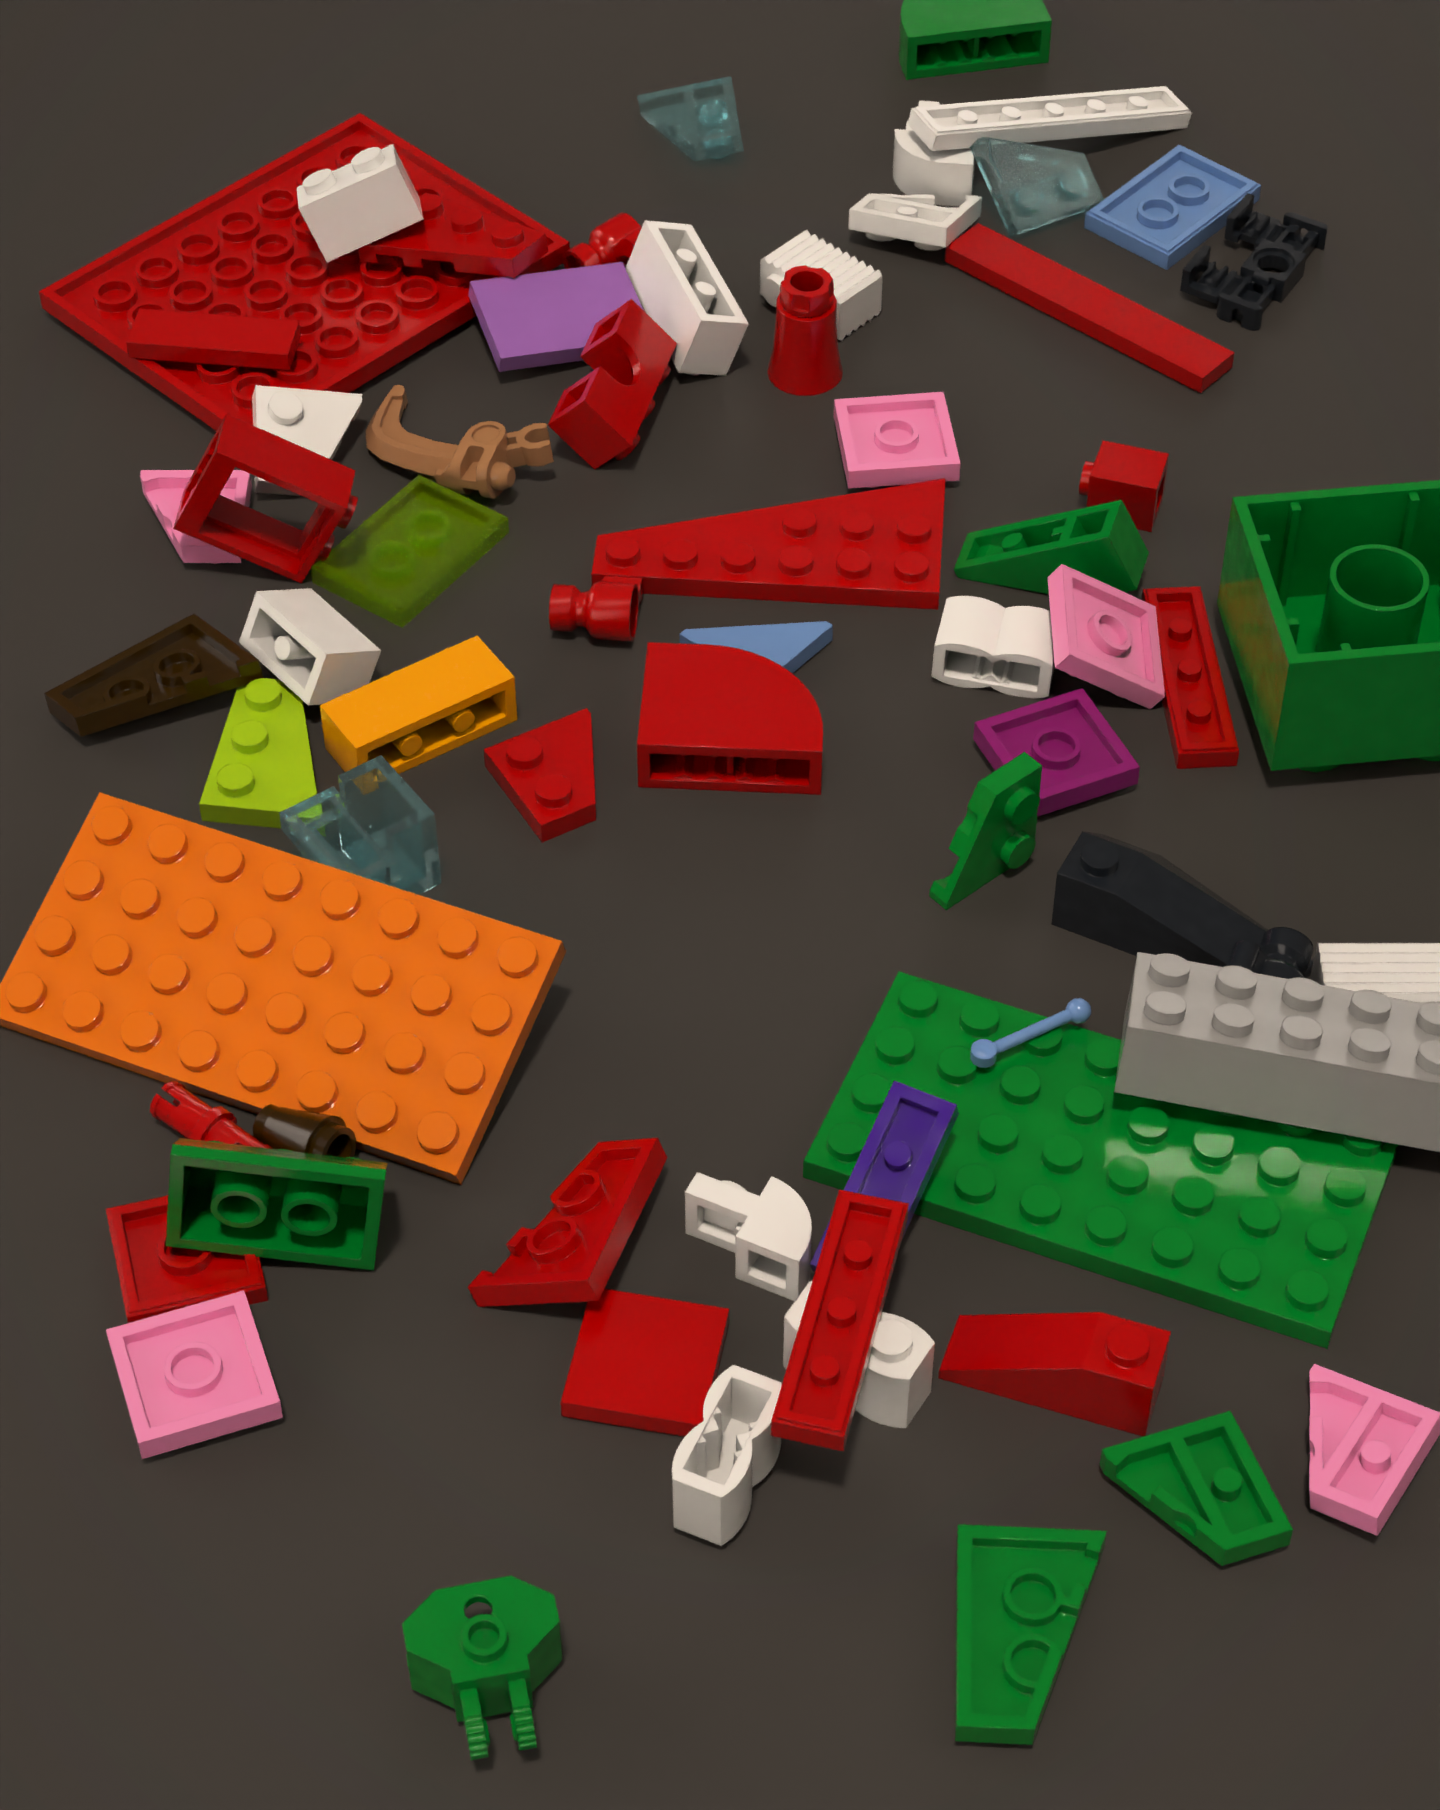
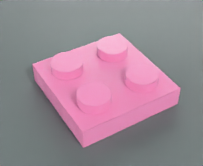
M944 392L834 399V421L848 489L905 485L946 478L945 482L959 481L961 463Z
M1061 564L1047 577L1055 668L1070 676L1077 677L1107 690L1118 697L1125 698L1148 709L1153 708L1165 697L1156 606Z
M244 1290L106 1329L110 1350L142 1459L283 1418L280 1399Z

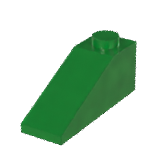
M1118 500L969 532L965 538L954 571L960 579L1049 594L1047 577L1061 564H1064L1127 593L1137 590L1149 551L1123 501Z

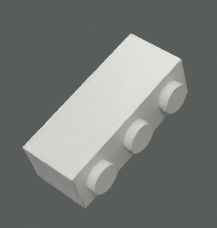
M645 220L625 268L643 309L677 343L671 359L679 373H686L692 376L700 374L726 376L749 325L748 321L692 225Z

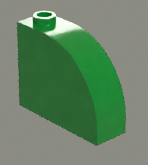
M904 0L900 15V66L906 80L1049 63L1052 19L1042 0Z

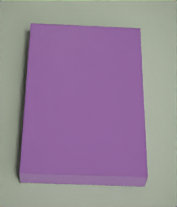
M623 262L523 274L515 278L500 277L470 281L468 293L499 372L582 361L583 359L580 355L595 323L630 299L642 308Z

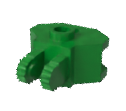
M511 1575L434 1590L402 1623L412 1690L455 1709L457 1722H464L471 1760L488 1757V1747L490 1746L487 1721L482 1717L511 1712L509 1719L513 1740L518 1744L519 1751L536 1748L537 1743L531 1708H533L532 1692L563 1660L560 1620L554 1594ZM478 1602L485 1603L492 1609L491 1614H479L469 1619L465 1615L466 1609Z

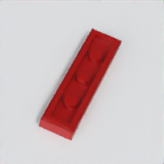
M1201 587L1143 589L1141 600L1156 606L1165 690L1162 704L1176 768L1237 766L1239 748Z
M839 1189L771 1420V1436L844 1452L906 1227L908 1203Z

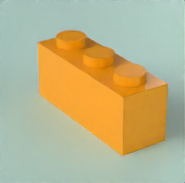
M474 636L321 704L320 712L325 749L360 791L366 790L516 721L515 677L479 636Z

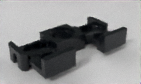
M1247 193L1228 215L1224 239L1236 243L1239 240L1254 244L1255 250L1241 266L1240 275H1237L1238 272L1233 270L1228 273V266L1218 270L1215 261L1209 262L1211 247L1203 245L1183 268L1180 291L1213 303L1218 302L1216 314L1218 319L1228 323L1235 319L1241 321L1242 328L1257 331L1261 329L1263 310L1270 301L1274 300L1282 303L1304 276L1306 257L1313 248L1324 251L1328 227L1322 222L1292 212L1284 214L1283 224H1280L1281 220L1253 211L1255 195ZM1302 228L1308 231L1304 237L1301 236ZM1262 269H1275L1283 273H1270Z

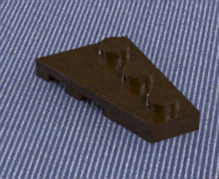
M193 613L45 692L44 695L49 712L80 737L247 685L255 679L263 678L260 662L256 657Z

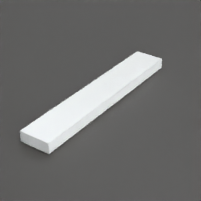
M1166 86L920 106L911 108L908 125L931 151L1184 129L1188 127L1192 112Z

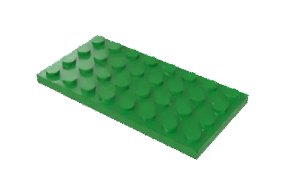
M898 971L803 1160V1178L844 1190L895 1080L957 1104L959 1115L914 1214L1328 1349L1400 1145L1114 1092L1121 1039L1069 1023L997 1054L996 1062L991 1067L980 1068L975 1066L970 1059L973 1042L979 1039H988L994 1042L1048 1017Z

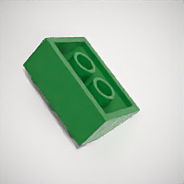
M180 1138L172 1144L170 1154L166 1246L237 1255L255 1254L256 1257L374 1270L388 1163L362 1160L355 1157L344 1158L294 1152L287 1149H268L226 1144L219 1141Z

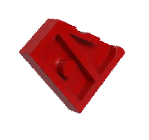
M587 708L484 749L486 769L542 843L596 821L591 713Z

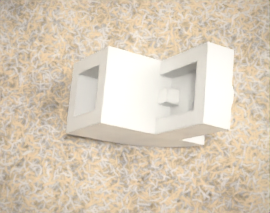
M919 101L918 107L939 105V102ZM907 121L906 130L895 129L894 182L906 195H934V205L959 207L965 202V195H972L976 147L931 151L908 125Z

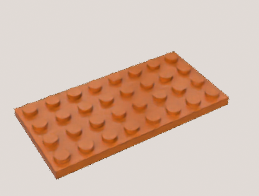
M99 792L0 983V1026L164 1083L176 1080L190 1092L257 1115L265 1106L273 1104L278 1107L338 1116L344 1120L346 1127L354 1132L356 1149L462 1185L566 954V950L561 940Z

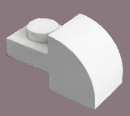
M699 1172L696 1173L685 1191V1233L734 1252L735 1278L796 1301L809 1282L811 1268L812 1223L808 1208L800 1195L789 1185L771 1176L761 1195L758 1196L748 1192L737 1183L719 1181Z

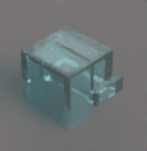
M382 755L339 775L340 793L333 786L279 812L282 831L302 853L303 858L418 895L441 884L435 814Z

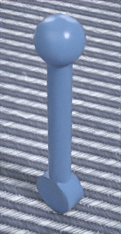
M1075 998L1068 1002L1066 1010L994 1042L988 1039L976 1040L971 1046V1062L980 1068L991 1067L996 1062L997 1054L1068 1022L1076 1024L1086 1022L1091 1015V1006L1085 999Z

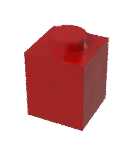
M1103 440L1095 462L1085 461L1081 473L1079 494L1087 496L1086 507L1122 500L1137 530L1152 532L1164 498L1169 453Z

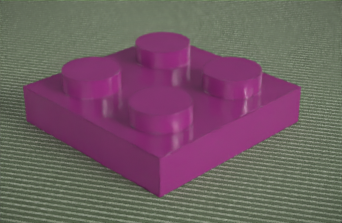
M1083 688L974 723L973 740L994 770L1002 767L1023 752H1026L1042 765L1040 803L1037 817L1138 784L1139 764Z

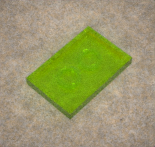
M418 475L330 551L327 560H320L311 567L312 583L403 628L509 533L508 517Z

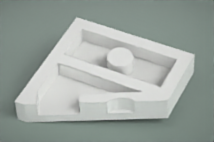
M869 193L849 209L848 229L865 232L866 237L876 241H891L897 238L912 241L919 249L940 250L946 248L981 217L982 197L965 195V202L959 207L934 206V195Z
M255 385L252 396L253 425L332 460L349 425L359 413L362 394ZM255 476V493L300 496Z

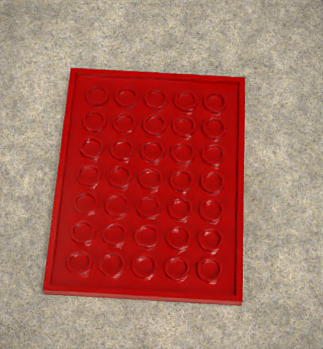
M359 113L39 291L42 309L217 431L226 414L253 425L252 396L255 385L344 393L354 391L474 318L476 313L468 296L470 281L503 277L455 272L452 262L427 261L423 268L404 266L402 257L381 255L378 263L360 262L358 249L330 262H326L298 208L296 187L302 185L303 181L312 173L322 169L334 171L351 163L352 158L365 149L371 147L382 149L393 144L418 196L423 195L425 192L435 194L452 202L470 208H477L482 212L508 221L518 222L523 226L546 233L549 252L519 275L551 271L563 263L564 252L570 249V242L362 113ZM139 308L298 320L301 333L290 370L129 358L126 345Z

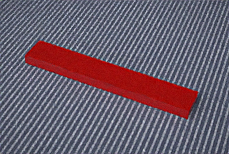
M977 223L946 247L945 262L1199 393H1202L1233 367L1235 352L980 223Z

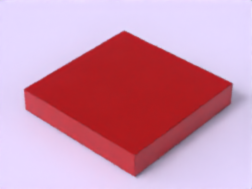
M168 1195L106 1208L128 1323L243 1290L249 1305L268 1301L260 1258L256 1257L255 1254L237 1255L166 1246Z
M604 1289L599 1301L587 1302L560 1402L561 1416L685 1437L695 1426L703 1422L705 1398L717 1378L728 1331L729 1308Z

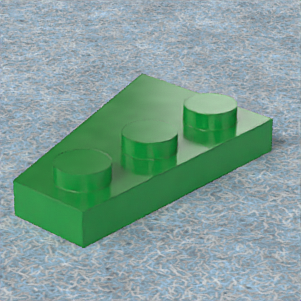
M958 1524L956 1537L955 1741L1033 1745L1102 1556L1107 1531Z

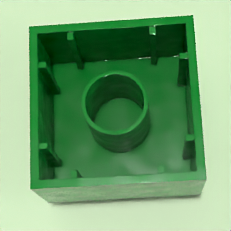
M1440 480L1232 497L1217 606L1270 770L1298 768L1305 771L1322 772L1334 769L1341 764L1409 758L1440 761Z

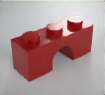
M630 299L595 323L580 355L594 371L563 391L548 426L594 470L614 457L617 460H622L634 450L640 441V435L637 432L642 421L655 407L656 402L652 398L657 387L670 373L671 368L668 366V362L677 343L638 304Z

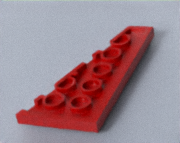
M946 478L597 535L591 573L592 585L602 581L605 576L643 578V594L938 610Z

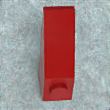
M1103 1312L959 1315L939 1369L938 1379L1143 1437L1147 1434L1163 1382L1171 1331Z

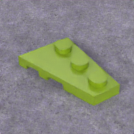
M259 678L247 685L237 687L199 802L202 821L323 833L303 700L280 679Z

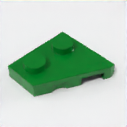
M1023 752L978 781L968 803L967 814L957 828L948 848L959 859L952 874L946 878L934 880L929 892V897L946 911L1008 869L1020 867L1034 853L1042 765L1026 752Z
M1231 1410L1101 1450L1099 1465L1104 1475L1221 1566L1290 1545L1293 1528Z

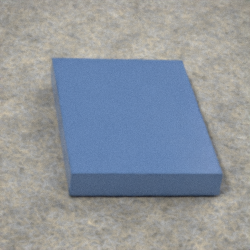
M1178 145L1085 213L1084 228L1168 270L1226 226L1228 215L1247 193L1255 195L1254 204L1259 201L1261 185L1196 152Z

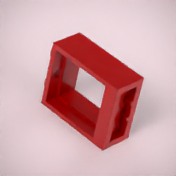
M226 414L183 490L173 529L302 584L313 564L323 566L334 543L335 535L332 533L336 526L345 529L354 514L358 497L351 495V489L356 470ZM234 468L241 469L319 503L303 531L221 496L220 493Z

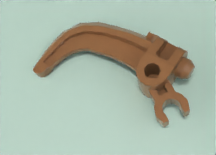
M394 385L376 410L365 431L367 448L378 458L419 476L435 480L437 486H443L451 492L469 495L473 490H479L482 497L495 499L505 489L513 486L516 476L514 467L523 465L531 467L545 466L554 462L547 423H534L523 427L519 431L506 433L504 425L499 422H480L469 428L459 445L433 441L407 432L401 426L402 413L408 404L405 388L401 385Z

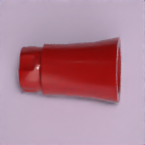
M802 265L786 271L784 280L780 285V294L776 300L775 335L767 374L775 387L792 395L813 396L828 392L839 384L843 376L837 339V300L833 294L834 282L830 273L823 268H811Z

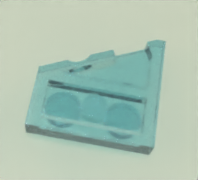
M731 76L637 95L641 116L693 161L708 158L720 159L729 154L744 151Z
M988 137L979 138L970 146L1009 237L1090 210L1104 200L1084 153Z

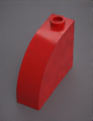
M648 642L637 739L638 787L821 795L823 721L816 700L807 687L794 674L766 657L738 648L708 644Z

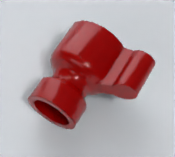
M622 212L591 231L589 244L581 242L564 252L563 264L565 269L623 262L626 268L642 227L629 214Z
M605 576L602 581L594 583L586 592H580L575 585L553 584L549 601L550 630L573 632L579 626L586 628L591 637L599 640L633 642L637 630L639 603L643 597V578Z

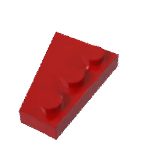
M426 192L419 196L423 220L358 249L360 262L378 263L381 255L402 257L404 266L423 268L427 261L452 262L455 272L512 278L518 276L549 252L546 233Z
M658 1137L598 1142L549 1196L554 1208L534 1229L521 1227L507 1242L506 1246L511 1255L494 1274L490 1271L482 1270L467 1286L477 1306L599 1301L668 1158Z

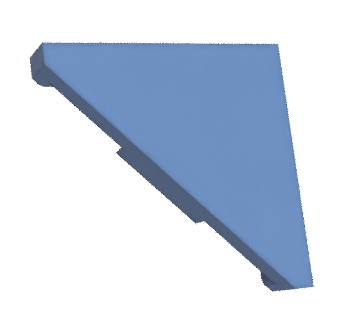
M827 621L685 629L679 634V642L683 644L720 645L746 650L766 657L794 673L833 640V625Z

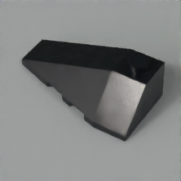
M1082 831L1057 872L1051 925L1137 956V952L1154 955L1169 953L1178 955L1187 961L1224 967L1227 966L1236 942L1246 940L1255 942L1260 946L1264 933L1268 931L1261 924L1161 855L1104 834ZM1310 960L1308 969L1303 975L1304 978H1309L1312 972L1313 960Z

